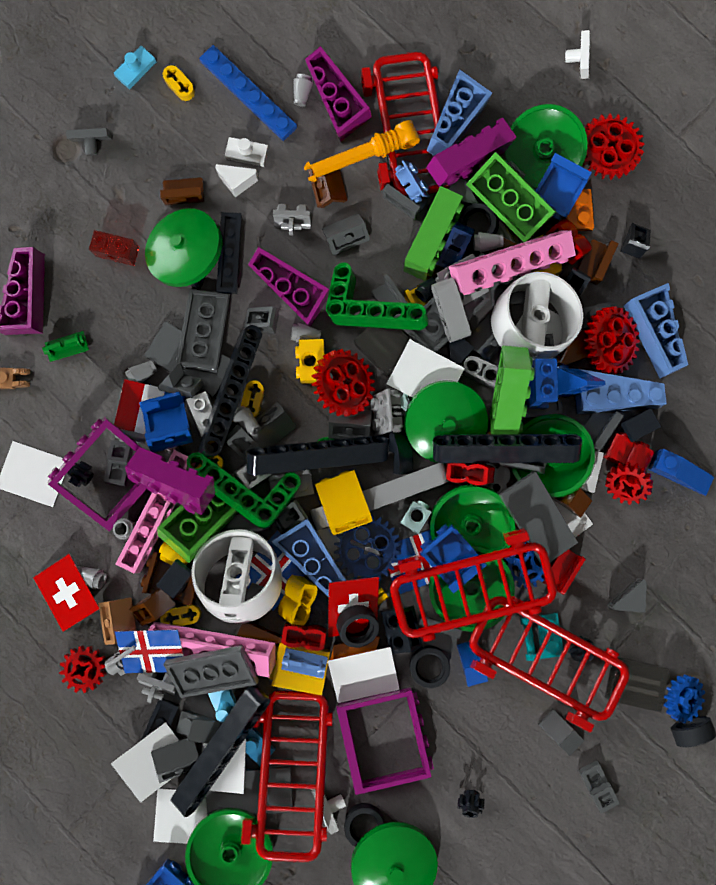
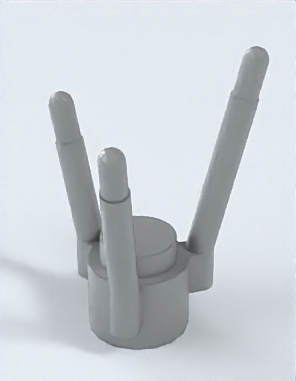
M132 646L121 654L117 652L114 656L108 658L105 661L107 672L110 675L119 673L122 676L126 674L121 659L134 651L136 646Z

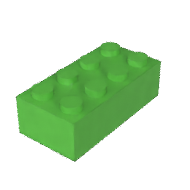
M496 152L466 184L523 242L529 241L557 212Z
M440 186L405 258L404 272L423 281H426L428 276L432 277L438 261L436 258H440L447 242L445 240L448 239L453 226L458 222L462 213L461 211L464 207V204H461L462 195Z
M502 345L489 415L491 434H522L523 422H521V419L526 416L527 405L525 400L530 398L531 387L529 386V381H533L535 372L534 368H532L533 358L529 356L528 348Z
M210 475L214 477V481H217L219 479L215 475ZM233 488L225 489L228 494L236 492ZM214 495L202 515L196 512L192 514L183 505H180L157 528V534L184 560L190 563L205 542L217 535L238 512ZM248 500L243 501L242 504L246 506Z

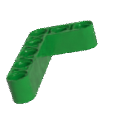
M343 262L337 264L334 268L326 305V311L334 324L422 330L428 326L429 318L424 306L421 304L353 300L356 277L351 266ZM422 315L420 318L414 319L416 316Z
M192 453L187 458L186 471L190 468L195 469L199 472L198 475L203 478L206 475L217 476L219 479L214 481L215 495L261 529H266L272 525L296 495L301 484L300 477L292 472L286 473L263 500L203 454ZM197 462L200 463L202 466L200 468H194L191 466V464ZM292 482L295 487L289 488L285 483ZM233 488L236 492L228 494L225 489ZM278 497L282 500V503L276 504L272 498ZM248 500L253 505L251 507H246L242 504V502ZM266 513L270 519L263 520L259 514Z

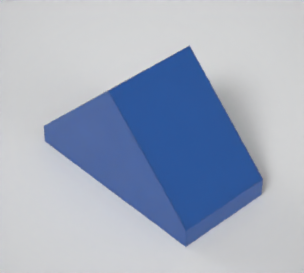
M470 642L457 644L467 686L488 682L487 676L470 667L473 659L479 662L481 660L471 650Z

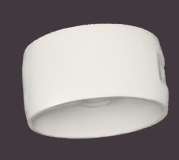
M546 272L529 273L511 283L498 298L491 315L492 331L500 347L502 348L503 345L528 348L529 356H532L533 360L550 359L558 355L574 341L583 323L582 304L575 290L562 278ZM526 291L522 330L520 333L512 321L509 311V300L511 293ZM549 302L557 310L562 323V338L558 346H544L546 325L551 317L548 309Z
M235 529L213 536L199 549L192 565V580L196 594L211 614L225 622L241 624L262 617L275 605L282 589V570L276 553L264 538L248 530ZM253 551L260 552L273 562L272 573L263 590L252 599L244 602L246 589L250 583L249 572ZM228 555L220 601L216 603L205 597V581L213 565L222 557ZM237 574H242L238 579H234Z

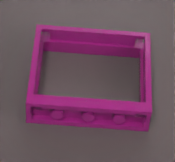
M104 417L102 420L99 418L91 426L92 432L88 436L84 434L76 443L78 445L74 452L70 450L63 457L62 461L64 463L60 468L55 467L47 477L50 478L48 480L50 487L106 530L110 531L115 522L123 517L147 489L145 485L140 482L139 484L135 483L104 518L59 483L106 428L134 451H137L139 447L143 448L109 419Z
M411 687L337 704L336 709L355 795L432 777L430 770L434 769L431 756L427 757L425 750L429 748L427 736L422 735L420 728L424 727L422 714H417L416 711L419 700L417 692L412 693ZM407 697L422 767L362 780L347 710Z

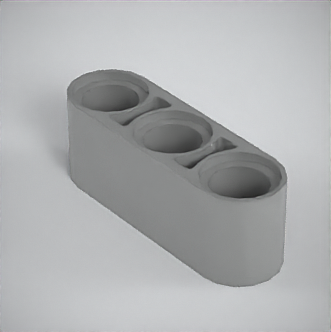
M451 277L432 284V293L449 342L451 343L470 336V327L455 280Z
M475 356L466 358L462 365L465 368L463 375L494 389L498 366ZM474 363L477 370L474 372L469 371L466 365ZM487 371L493 372L495 380L487 379L485 373Z

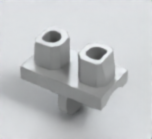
M279 204L277 210H273L274 228L289 230V236H294V230L311 229L310 211H308L307 205H298L295 211L289 210V206L286 204Z
M158 672L138 674L137 680H139V683L152 687L151 689L144 687L142 690L143 694L148 695L147 702L152 703L155 698L163 699L164 694L157 692L158 690L175 695L176 688L167 672L162 681L155 679Z

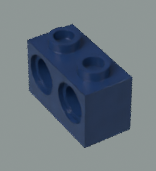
M456 222L437 265L447 268L461 260L475 229Z

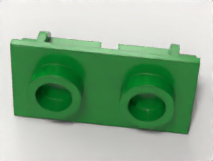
M84 331L45 342V346L42 347L44 354H48L50 362L89 350Z

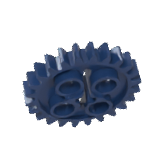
M371 515L372 522L345 531L343 535H336L340 542L334 543L335 546L339 547V550L334 551V554H340V557L335 561L343 562L340 570L347 568L346 576L353 573V580H356L358 576H361V579L376 576L379 577L380 581V574L383 573L389 576L387 569L394 570V567L391 565L392 562L398 563V560L394 557L401 554V552L396 550V547L401 546V543H395L399 535L393 536L391 533L395 528L393 527L388 530L389 522L381 524V517L374 521V517ZM359 529H365L368 532L366 540L360 541L356 538V532ZM384 537L387 540V546L384 549L376 547L375 541L377 538ZM354 540L363 545L371 543L372 549L384 553L385 556L381 557L371 552H368L366 555L364 554V549L351 544L350 541ZM351 548L359 550L360 556L357 560L349 559L348 551ZM374 556L378 558L379 565L377 568L372 569L368 567L367 560L369 557Z

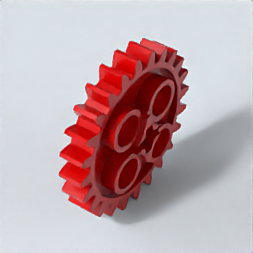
M609 113L607 119H605L602 114L599 121L593 118L591 124L587 123L585 131L588 146L582 166L588 164V171L595 170L594 176L602 173V179L609 175L610 180H612L616 174L618 179H620L623 173L627 176L630 170H634L637 166L636 164L641 161L640 157L644 153L641 149L645 143L639 141L643 135H637L639 128H632L634 122L626 123L627 117L620 120V115L618 114L613 119L611 113ZM610 131L615 132L617 136L612 135ZM593 141H597L600 146L595 145ZM621 147L626 148L628 152H624ZM604 157L609 158L611 163L606 162Z
M617 306L606 307L596 311V315L591 316L593 322H587L590 330H585V333L588 334V338L584 339L585 342H588L585 350H590L587 358L592 357L591 364H597L596 370H602V373L618 374L623 373L624 370H629L628 366L633 365L632 359H637L634 352L639 351V348L636 347V343L640 342V340L636 339L639 332L634 330L637 324H632L633 317H628V311L623 312V308H617Z
M343 349L333 350L323 355V358L317 361L319 365L313 368L317 373L311 376L316 379V382L311 385L317 387V390L313 393L320 395L317 401H324L323 408L330 407L329 413L336 412L337 416L344 415V417L364 411V407L369 405L368 400L373 398L369 392L375 391L370 386L375 380L369 378L373 374V372H367L369 364L364 366V358L358 360V353L351 355V350L345 352Z

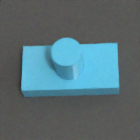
M140 46L134 53L129 52L125 55V62L114 72V75L130 90L157 61L146 49Z
M232 689L208 693L216 711V719L220 722H224L237 703Z

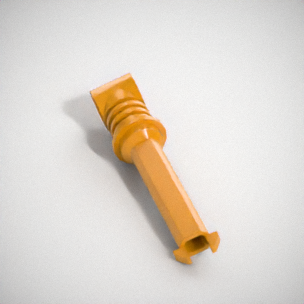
M406 120L399 123L394 128V131L389 130V132L386 131L381 134L374 133V137L371 138L370 142L313 164L307 162L304 170L311 168L313 176L308 177V180L317 182L316 178L374 155L385 158L390 151L399 150V147L402 149L412 148L420 142V138L413 122Z

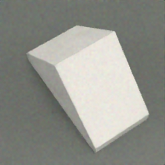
M216 164L218 176L235 197L258 181L256 169Z

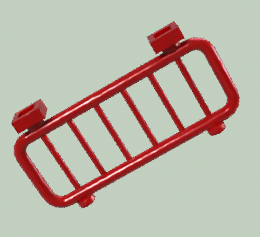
M412 52L380 57L373 65V75H371L370 67L361 69L364 97L372 96V89L376 87L384 133L391 130L389 119L433 114L436 128L441 116L434 79H438L437 66L432 67L430 59L425 54ZM421 61L424 65L425 72L384 78L381 75V67L386 64ZM426 76L428 91L385 96L383 82ZM429 95L431 110L395 115L388 114L387 100ZM435 128L419 130L417 133L418 135L434 133ZM427 149L395 153V150L393 152L390 151L388 153L390 169L388 170L387 162L378 164L377 174L380 191L387 184L393 182V186L397 191L409 197L405 191L406 188L402 187L395 175V168L398 166L396 157L429 153L426 151ZM427 168L419 169L417 174L427 173L429 171L427 170ZM438 184L429 185L427 192L428 194L437 193L440 187ZM447 184L442 187L448 189L449 185Z
M523 528L503 533L506 544L512 547L418 571L419 568H422L419 555L398 560L400 573L405 572V574L394 579L390 587V593L401 631L411 638L423 637V641L426 642L434 640L436 638L435 633L526 610L529 611L530 615L541 613V607L550 604L557 594L555 579L545 547L536 542L524 543V541L529 540L528 532ZM529 551H536L539 554L548 588L547 595L534 599L523 553ZM518 554L530 600L513 604L501 559ZM497 560L509 606L492 610L480 564ZM476 565L488 611L471 615L459 569ZM455 571L466 617L449 620L438 579L439 574ZM433 576L445 622L428 626L416 580ZM404 583H413L424 624L423 628L411 629L408 626L399 593V587Z
M496 596L489 600L492 610L497 605L509 606L507 598L503 596ZM512 596L513 604L524 602ZM485 606L483 612L488 611L487 606ZM526 610L518 612V614L529 619V622L509 662H506L493 655L513 614L507 615L490 652H487L478 645L479 637L488 620L476 624L469 642L471 650L481 660L479 662L473 659L470 665L472 669L494 679L497 671L491 667L492 665L497 666L577 710L576 714L568 712L565 719L590 733L594 724L588 722L589 717L597 721H603L611 717L630 676L627 665L618 659L619 653L610 648L604 651L538 614L530 615L529 611ZM534 622L547 629L548 632L528 673L512 664ZM553 632L567 640V643L546 684L531 675ZM571 643L586 650V653L567 693L564 694L551 687V684ZM591 653L606 662L584 705L570 697ZM609 664L620 670L621 675L604 711L598 712L589 706Z
M280 690L268 696L271 702L254 726L260 727V723H264L257 824H253L254 818L243 819L241 844L250 845L252 838H256V850L259 856L265 860L310 862L320 854L322 841L327 842V827H323L327 730L328 726H332L333 713L328 712V702L323 695ZM279 699L317 701L320 705V716L274 715L273 705ZM272 719L319 721V739L271 737ZM271 741L318 743L317 761L270 760ZM269 765L317 766L316 784L268 782ZM268 787L316 789L315 808L267 806ZM266 811L315 812L314 831L265 829ZM265 834L313 836V848L307 853L268 851L264 845Z

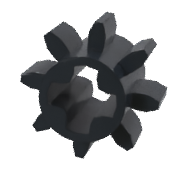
M82 461L79 464L75 463L67 472V476L71 477L68 482L76 487H80L81 484L87 486L94 476V473L90 471L92 466Z
M582 635L579 636L583 640L593 644L591 639L583 638ZM571 643L570 646L572 648L568 653H570L574 661L582 662L586 650ZM590 653L587 661H591L595 655Z
M465 790L464 794H460V798H458L457 808L462 809V814L465 817L476 818L484 810L485 799L480 798V793L476 790Z

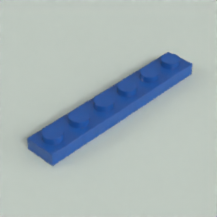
M214 45L199 58L200 62L282 141L297 129V124Z

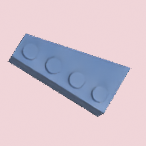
M669 283L641 294L624 305L625 310L629 312L628 316L633 317L632 324H637L635 330L639 332L638 336L659 378L665 377L688 365L683 341L678 333V320H675L673 312L674 303L673 300H670L668 292L670 290Z

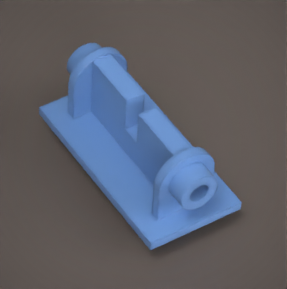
M403 160L404 166H397L395 168V175L402 186L410 183V186L405 191L409 198L418 204L422 201L421 197H430L427 192L429 188L424 180L419 179L417 175L418 169L414 163Z
M286 648L281 669L323 679L328 657Z

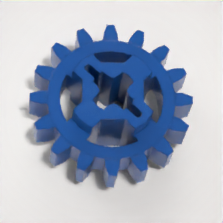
M533 551L525 552L523 554L524 560L530 565L529 569H527L528 575L536 573L529 580L532 586L536 587L537 580L544 581L541 577L544 574L543 568L539 560V566L535 564V554ZM516 555L503 558L507 561V566L512 573L514 582L517 581L516 587L520 588L523 583L524 588L527 589L520 559L515 558ZM512 565H514L517 570L516 575L512 570Z
M684 674L682 677L678 675L677 681L671 680L672 687L666 688L668 694L664 695V698L667 699L664 707L668 708L666 713L671 715L670 718L682 723H686L687 720L692 722L693 716L698 717V709H703L701 706L705 702V699L702 698V695L705 694V691L701 689L703 684L699 682V679Z

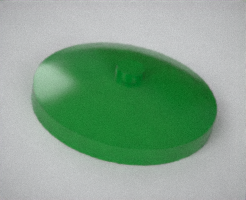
M554 104L538 105L523 112L510 127L516 135V139L505 151L506 161L508 163L512 161L526 174L524 179L533 188L536 189L555 153L582 167L588 146L586 131L579 118L567 108Z
M181 209L167 215L154 227L148 237L145 248V260L148 269L159 281L173 287L189 286L200 281L211 272L222 251L220 228L208 214L197 209Z
M450 380L438 381L422 388L410 401L405 413V432L410 444L418 454L427 460L436 462L433 459V438L435 436L486 434L488 414L480 396L467 385Z
M548 414L536 417L523 426L522 434H575L582 438L581 458L578 462L547 463L545 474H537L551 498L570 495L588 481L595 466L596 452L591 436L579 422L564 415ZM512 469L518 481L531 473Z
M464 485L447 492L435 505L430 519L432 540L438 536L436 532L445 524L449 527L452 524L471 546L484 547L493 552L509 548L510 545L506 544L503 533L515 531V521L500 498L499 493L481 485Z
M472 546L479 555L493 552L484 547ZM501 559L512 598L515 594L514 579L509 567ZM497 560L486 562L487 566L482 569V574L489 600L496 596L507 598ZM477 573L463 585L471 615L482 613L486 606ZM438 575L449 620L466 617L460 590L458 589L453 593L448 588L446 582ZM431 576L429 582L431 603L436 613L445 621L434 577ZM497 605L494 609L502 608L505 606ZM505 616L488 620L484 630L495 626ZM477 623L457 629L473 632Z
M223 808L208 814L196 825L189 837L185 853L186 868L194 885H263L270 873L272 861L265 860L259 856L256 850V838H252L250 845L241 844L243 819L254 818L253 824H257V816L239 808ZM265 834V848L268 851H273L270 834Z
M403 822L385 823L371 829L359 840L351 857V875L354 885H433L438 870L437 855L429 837L419 828Z

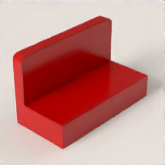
M567 550L554 559L551 568L558 593L563 595L566 593L586 558ZM544 576V577H543V580H544V581H543L542 583L545 584V585H547V584H546V580H545V576Z

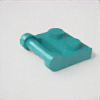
M558 613L539 615L560 626ZM522 617L520 618V623L525 630L529 619ZM537 624L541 647L548 630ZM531 626L525 638L527 653L525 654L526 661H534L538 653L535 651ZM552 632L540 659L559 657L561 655L563 644L560 636Z

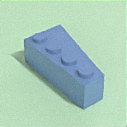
M460 69L426 150L433 156L460 141L484 110L492 95L491 91Z
M588 370L582 371L604 380L606 385L575 395L577 414L647 410L650 408L659 409L667 404L664 383Z
M306 519L271 541L328 597L329 583L348 581L310 519Z

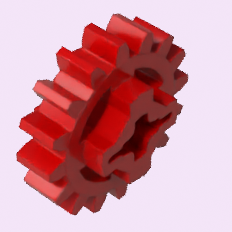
M627 462L626 466L618 463L617 468L611 467V471L607 473L605 487H608V494L613 493V499L620 498V503L626 500L631 505L632 501L635 500L639 504L640 499L647 500V496L651 495L653 480H651V473H646L645 467L638 468V463L634 466H631L630 462Z
M84 645L78 647V650L73 648L70 650L71 654L63 656L67 661L60 663L64 670L60 671L59 674L65 675L62 683L68 681V689L74 686L75 693L79 692L81 688L83 693L89 691V688L94 690L97 688L96 684L100 685L104 682L100 677L107 675L103 671L105 664H102V660L106 657L98 656L99 649L92 652V646H88L85 650ZM82 655L89 656L90 658H92V660L86 659V657ZM90 665L84 672L77 673L83 666Z

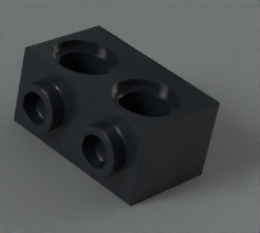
M414 605L404 606L408 626L411 629H419ZM395 608L382 612L387 644L391 647L392 654L413 652L423 647L421 637L411 638L401 631Z

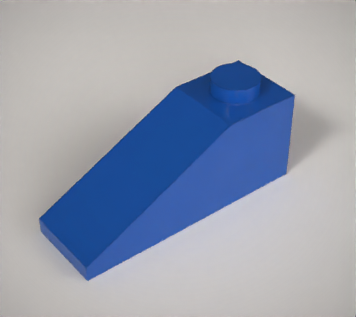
M568 365L557 366L558 397H570L606 385L604 380L582 370L569 369Z
M666 449L655 452L648 470L704 496L707 495L714 476Z

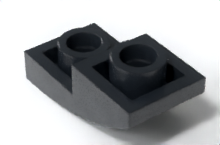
M401 430V432L391 431L388 452L395 453L393 473L398 475L413 473L412 446L405 430Z

